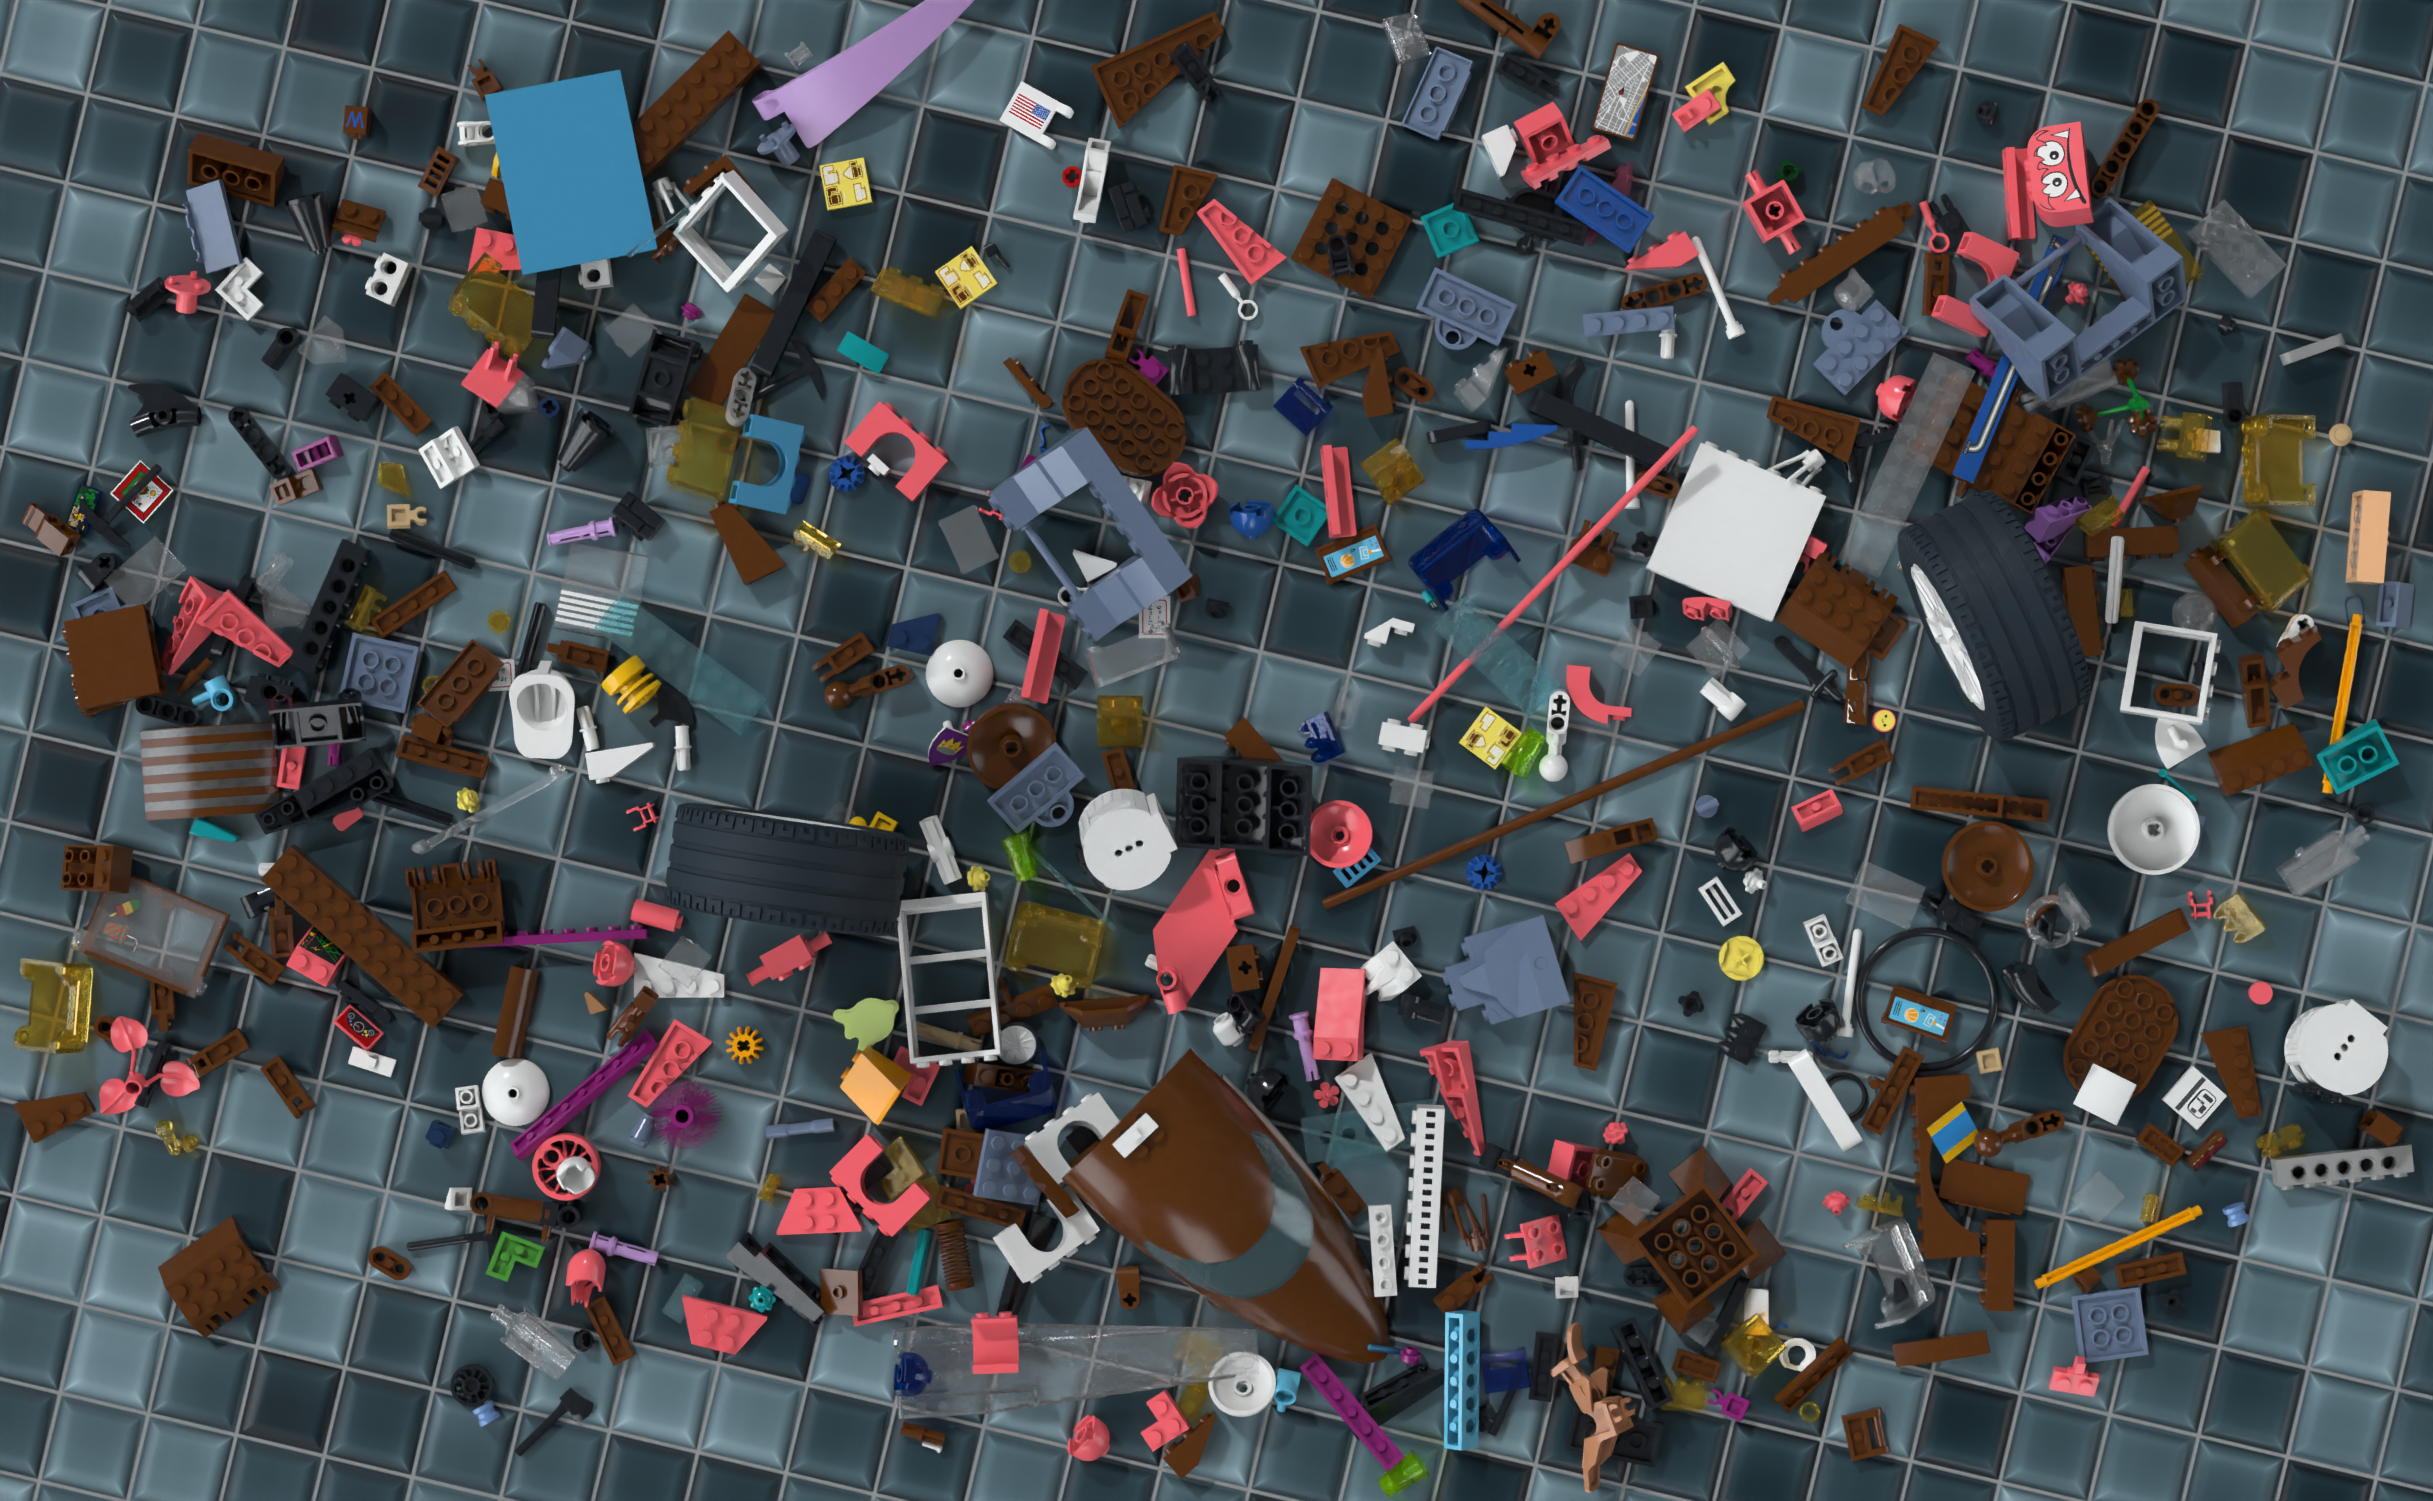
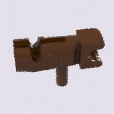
M644 985L636 995L634 1002L629 1004L606 1033L607 1038L611 1040L617 1032L623 1033L617 1046L623 1047L635 1033L645 1015L657 1002L655 1000L659 995Z

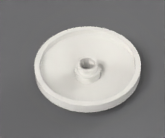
M2161 784L2141 785L2126 792L2114 805L2108 820V839L2117 858L2128 868L2150 875L2169 873L2185 864L2197 847L2200 837L2198 814L2190 800L2178 790Z

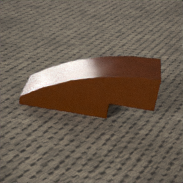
M1127 289L1106 349V359L1113 358L1127 363L1149 299L1148 295Z
M2260 653L2238 656L2240 686L2247 727L2271 726L2269 684L2266 680L2265 658Z

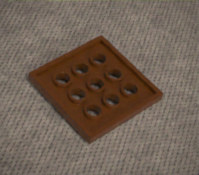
M1332 178L1291 259L1332 280L1328 252L1324 255H1319L1315 252V246L1321 242L1327 245L1328 239L1332 235L1326 233L1325 226L1330 222L1338 226L1336 234L1345 237L1348 233H1355L1358 236V242L1355 245L1348 244L1354 275L1337 276L1333 281L1371 300L1412 218ZM1340 202L1346 203L1349 208L1348 212L1344 215L1338 214L1335 210L1336 205ZM1358 213L1367 214L1369 220L1365 225H1359L1356 222L1355 217ZM1385 223L1389 228L1388 233L1379 235L1375 230L1377 224ZM1334 239L1331 241L1330 246L1334 251H1340L1343 249V242L1339 239ZM1369 243L1376 244L1378 246L1377 254L1368 255L1365 251L1366 245ZM1359 263H1364L1368 267V272L1363 276L1355 272V266Z

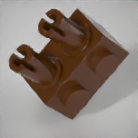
M1584 520L1578 538L1571 540L1566 554L1596 523H1592L1590 529H1588L1591 521ZM1606 528L1599 547L1596 546L1595 548L1590 543L1570 564L1604 578L1607 577L1615 558L1611 551L1619 533L1614 531L1610 538L1612 530Z

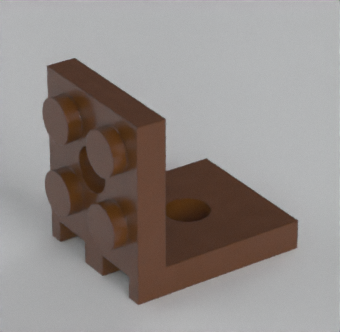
M726 154L716 162H709L703 168L704 172L698 177L696 175L690 177L685 182L686 186L683 188L695 201L708 187L714 186V179L719 177L722 172L726 174L734 170L760 198Z

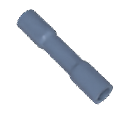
M828 1118L803 1123L767 1125L766 1137L767 1139L797 1134L835 1131L834 1119Z

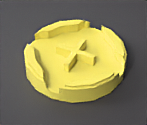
M1735 936L1728 939L1722 945L1718 961L1721 970L1728 977L1734 980L1746 981L1760 972L1764 964V954L1761 946L1755 940L1747 936Z

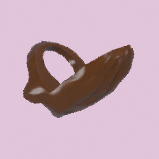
M651 218L657 250H652L651 256L658 264H661V257L670 255L675 251L676 244L682 245V243L668 228Z

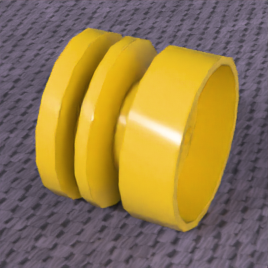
M637 655L632 656L620 665L601 684V687L610 697L619 692L622 694L616 703L618 706L628 701L622 709L625 714L641 708L655 695L662 685L658 679L648 684L655 676L653 673H649L644 677L641 676L646 665Z

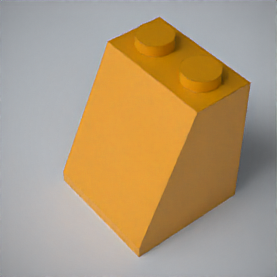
M867 1045L863 1051H857L851 1060L855 1064L852 1068L847 1067L840 1077L844 1080L840 1088L875 1124L879 1125L907 1085L912 1074Z

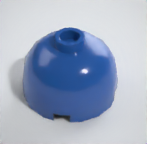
M1248 500L1246 501L1248 505L1240 506V502L1230 505V523L1236 532L1246 535L1247 539L1259 538V535L1266 533L1274 522V505L1270 507V502Z

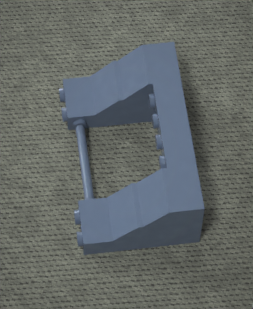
M2111 197L2100 202L2092 209L2094 222L2075 225V237L2016 280H2011L2007 275L2003 274L1969 299L1971 314L1990 329L2024 383L2046 403L2187 300L2183 256ZM2085 243L2095 251L2126 301L2121 302L2117 308L2109 314L2102 316L2098 322L2091 327H2087L2077 336L2025 292L2021 286L2077 245Z
M1088 427L1072 431L988 493L990 497L988 502L995 511L999 510L1003 515L1001 519L1008 529L1012 528L1013 531L1025 530L1028 537L1069 592L1072 601L1067 604L1069 607L1068 613L1075 622L1077 620L1083 627L1081 631L1088 640L1098 641L1119 624L1167 596L1193 576ZM1089 483L1090 487L1088 488L1095 498L1099 497L1103 502L1102 508L1109 517L1113 516L1117 522L1115 524L1117 530L1121 535L1128 537L1130 540L1128 544L1135 554L1082 592L1077 590L1031 526L1033 524L1031 520Z

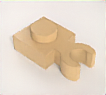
M410 504L387 505V528L411 529L410 522H414L419 526L426 525V519L417 517L419 514H426V508L417 507L415 510H410Z

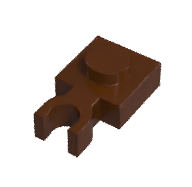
M480 58L478 59L480 63L479 69L474 70L471 64L467 66L472 74L477 76L471 81L482 101H485V95L502 92L503 90L492 70L485 72V65Z

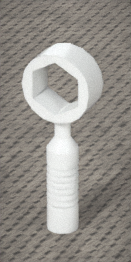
M1223 273L1218 279L1230 295L1240 303L1238 307L1239 316L1246 321L1253 320L1258 314L1256 303L1252 300L1243 301L1239 290L1227 274ZM1243 304L1253 305L1256 309L1253 316L1245 317L1241 313Z

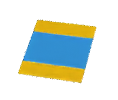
M1962 1101L1927 1128L1946 1164L1970 1146L1978 1133Z

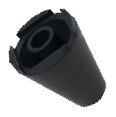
M328 190L299 196L295 200L292 198L284 201V206L310 252L314 251L315 255L328 252V247L332 246Z
M581 408L577 412L558 456L559 466L567 472L571 470L576 472L616 438V431L613 430L611 433L608 429L610 425L592 411H588L586 414L584 413V408Z

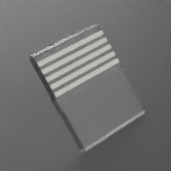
M576 541L571 542L565 575L561 583V594L554 629L632 644L638 611L643 600L642 591L649 556Z

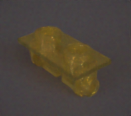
M2291 1124L2278 1129L2281 1137L2278 1139L2274 1131L2260 1136L2259 1140L2255 1142L2258 1149L2263 1148L2261 1158L2266 1156L2272 1158L2279 1155L2281 1150L2286 1148L2292 1150L2300 1147L2305 1138L2304 1133L2299 1135L2301 1133L2300 1126L2298 1124Z

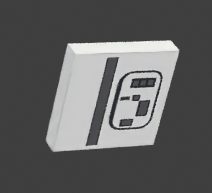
M2190 1066L2162 1100L2198 1130L2227 1095L2194 1066Z

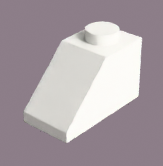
M1508 125L1495 129L1481 137L1499 180L1504 178L1516 147L1515 142L1518 141L1514 129L1509 130Z

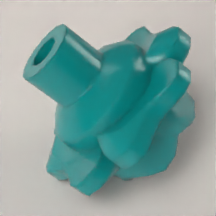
M763 1285L760 1288L754 1287L753 1293L748 1297L752 1301L750 1304L751 1308H756L761 1313L765 1309L771 1310L772 1304L776 1301V1297L772 1296L774 1293Z

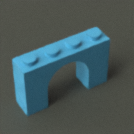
M749 414L744 423L742 436L771 444L779 456V470L775 478L765 485L759 486L741 481H732L728 503L786 515L791 506V488L794 487L796 482L795 468L800 462V444L803 443L805 438L804 426Z

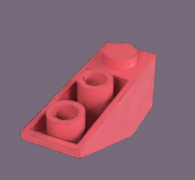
M1676 231L1666 237L1668 241L1661 246L1658 242L1647 249L1649 253L1641 257L1637 254L1629 259V265L1625 269L1626 271L1679 268L1696 258L1699 253L1686 231L1681 234Z

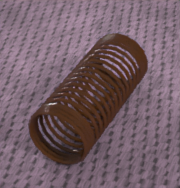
M963 1219L947 1220L935 1224V1228L938 1231L936 1234L959 1231L937 1236V1238H944L939 1239L938 1242H944L940 1243L939 1246H945L940 1247L939 1250H945L941 1251L940 1254H946L941 1256V1258H946L941 1261L947 1262L942 1264V1266H947L943 1270H948L944 1271V1274H948L944 1278H949L945 1280V1282H949L945 1285L947 1291L967 1289L975 1285L974 1277H972L973 1273L971 1272L972 1269L970 1268L972 1265H970L971 1261H969L970 1257H968L969 1249H967L968 1245H966L967 1241H965L966 1237H964L966 1233H963L965 1231L963 1229ZM965 1246V1247L958 1248V1249H951V1248H955V1247ZM966 1254V1255L959 1256V1257H952V1256H957V1255ZM967 1258V1259H964V1260L953 1261V1260H957V1259ZM962 1262H967V1263L960 1264V1265H954V1264H958V1263H962ZM963 1266H968V1267H965V1268L954 1269V1268H959V1267H963ZM963 1270H969L966 1272L955 1273ZM964 1274H969V1275H966V1276L955 1277V1276H960V1275H964Z

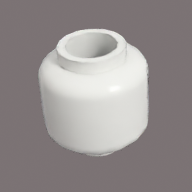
M1225 1012L1214 1020L1213 1033L1222 1045H1233L1235 1047L1244 1041L1243 1036L1245 1034L1237 1028L1231 1014Z

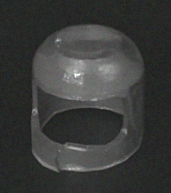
M1878 158L1859 164L1854 170L1853 182L1861 193L1872 194L1876 191L1889 193L1895 187L1896 176L1890 163L1884 158ZM1874 172H1876L1878 176V181L1876 180ZM1885 181L1889 182L1887 188L1882 187L1880 184Z
M1852 267L1848 271L1849 275L1846 280L1835 287L1834 297L1842 308L1854 312L1859 310L1875 292Z

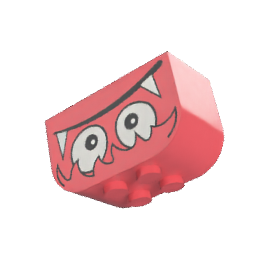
M2081 121L2047 126L2037 130L2028 142V159H2024V164L2028 177L2027 191L2030 202L2035 203L2038 216L2044 223L2052 227H2065L2094 222L2085 138Z

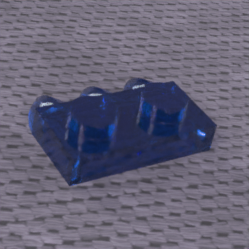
M1328 711L1310 718L1300 725L1299 733L1311 734L1304 746L1311 749L1318 748L1313 753L1311 761L1322 763L1345 753V749Z

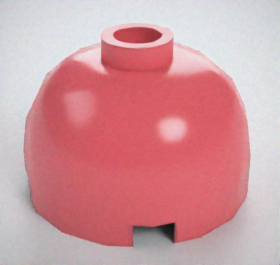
M1896 375L1887 379L1884 384H1879L1876 396H1878L1879 410L1883 415L1897 422L1904 419L1905 416L1902 413L1905 408L1909 410L1912 406L1917 392V386H1914V384L1918 383L1917 380Z
M610 940L605 941L602 944L604 945L602 951L598 950L595 955L593 974L598 976V980H596L598 984L616 987L624 984L631 977L636 965L633 954L627 946Z
M1093 1415L1085 1416L1074 1428L1073 1431L1077 1432L1074 1439L1069 1438L1067 1451L1082 1461H1093L1108 1452L1110 1448V1432L1107 1425Z

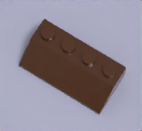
M197 133L188 148L187 184L201 186L216 180H223L227 195L275 207L284 176L285 157Z
M2293 722L2207 753L2223 796H2229L2313 765L2307 745Z

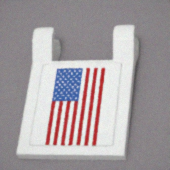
M1021 81L999 121L1046 148L1053 150L1056 142L1050 137L1043 135L1056 111L1068 119L1072 118L1074 111L1072 108Z

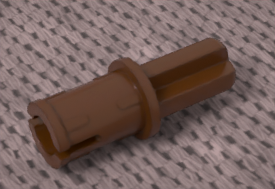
M906 1421L902 1424L903 1427H901L900 1435L918 1439L920 1443L924 1441L937 1446H943L946 1435L944 1433L928 1429L926 1425L922 1427Z

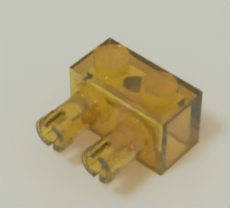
M2183 412L2182 417L2162 415L2161 421L2168 423L2160 422V429L2180 431V437L2178 440L2159 437L2157 443L2164 444V446L2157 445V452L2176 453L2177 457L2182 460L2206 462L2212 417L2206 414Z

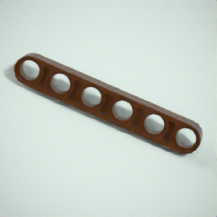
M1290 925L1261 1008V1011L1265 1014V1020L1254 1028V1033L1247 1049L1249 1052L1258 1054L1301 928Z

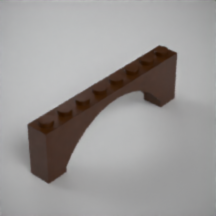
M1969 1074L1914 1076L1908 1089L1909 1095H1913V1104H1910V1116L1914 1118L1915 1127H1911L1912 1141H1916V1149L1913 1150L1912 1155L1913 1162L1917 1163V1172H1914L1915 1186H1918L1919 1195H1915L1916 1208H1920V1217H1917V1230L1921 1231L1922 1239L1918 1240L1919 1254L1922 1253L1925 1259L1980 1256L1979 1233L1967 1230L1954 1220L1936 1195L1930 1175V1152L1933 1139L1927 1131L1928 1127L1954 1108L1960 1101L1971 1097Z

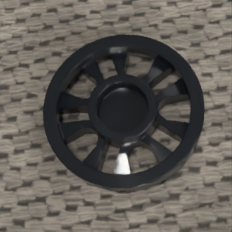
M464 1365L452 1376L450 1383L452 1395L464 1406H479L490 1397L493 1391V1379L488 1370L480 1365ZM473 1368L472 1376L467 1373L466 1369ZM477 1370H480L481 1372L479 1376L476 1377L475 1374ZM462 1372L467 1378L464 1379L459 1373ZM484 1374L488 1379V1381L482 1382L480 1380L481 1376H483ZM455 1379L461 1380L463 1382L462 1386H455ZM489 1385V1389L481 1388V1386ZM463 1388L464 1392L457 1395L456 1391ZM479 1391H483L487 1395L482 1399L479 1396ZM465 1393L470 1396L468 1402L461 1399ZM474 1394H476L477 1402L473 1401Z

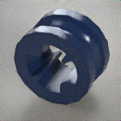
M546 397L540 402L539 409L544 416L553 418L560 413L561 405L557 399ZM549 401H553L552 404L556 406L555 411L551 410V414H548V410L544 408L545 404H549Z

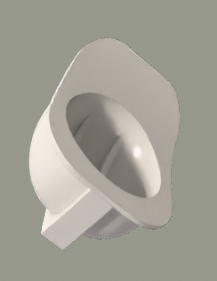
M540 660L538 669L516 677L509 689L514 741L519 752L525 757L558 759L568 752L572 744L575 694L567 678L560 672L552 670V661Z

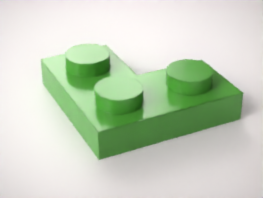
M502 1231L485 1274L507 1282L515 1261L537 1268L545 1247Z

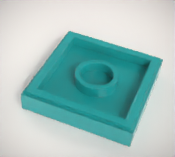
M1454 203L1420 217L1437 259L1480 242L1469 215L1453 211Z
M1296 484L1275 514L1273 524L1308 547L1327 520L1326 504Z

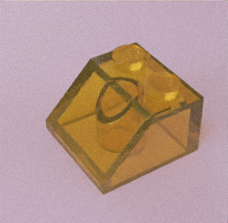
M1098 695V746L1143 747V696Z
M1757 1313L1733 1328L1720 1343V1346L1747 1377L1756 1378L1787 1348Z

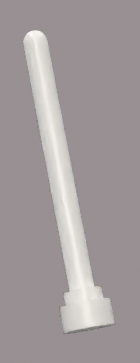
M1697 236L1693 237L1691 241L1699 253L1698 258L1727 323V330L1725 331L1729 340L1745 333L1743 325L1735 321L1700 238Z
M1628 400L1625 403V428L1635 432L1634 402ZM1626 456L1627 493L1635 484V459ZM1638 494L1624 509L1640 508Z
M1860 929L1853 931L1841 1025L1835 1034L1852 1038L1854 1029L1850 1021L1862 931Z

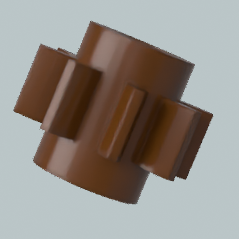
M658 1164L656 1165V1172L652 1170L648 1172L652 1177L647 1183L654 1185L653 1191L661 1188L664 1193L666 1192V1185L674 1186V1183L670 1180L675 1174H670L668 1171L670 1166L661 1169V1166ZM664 1174L663 1179L666 1182L658 1183L659 1178L656 1175Z

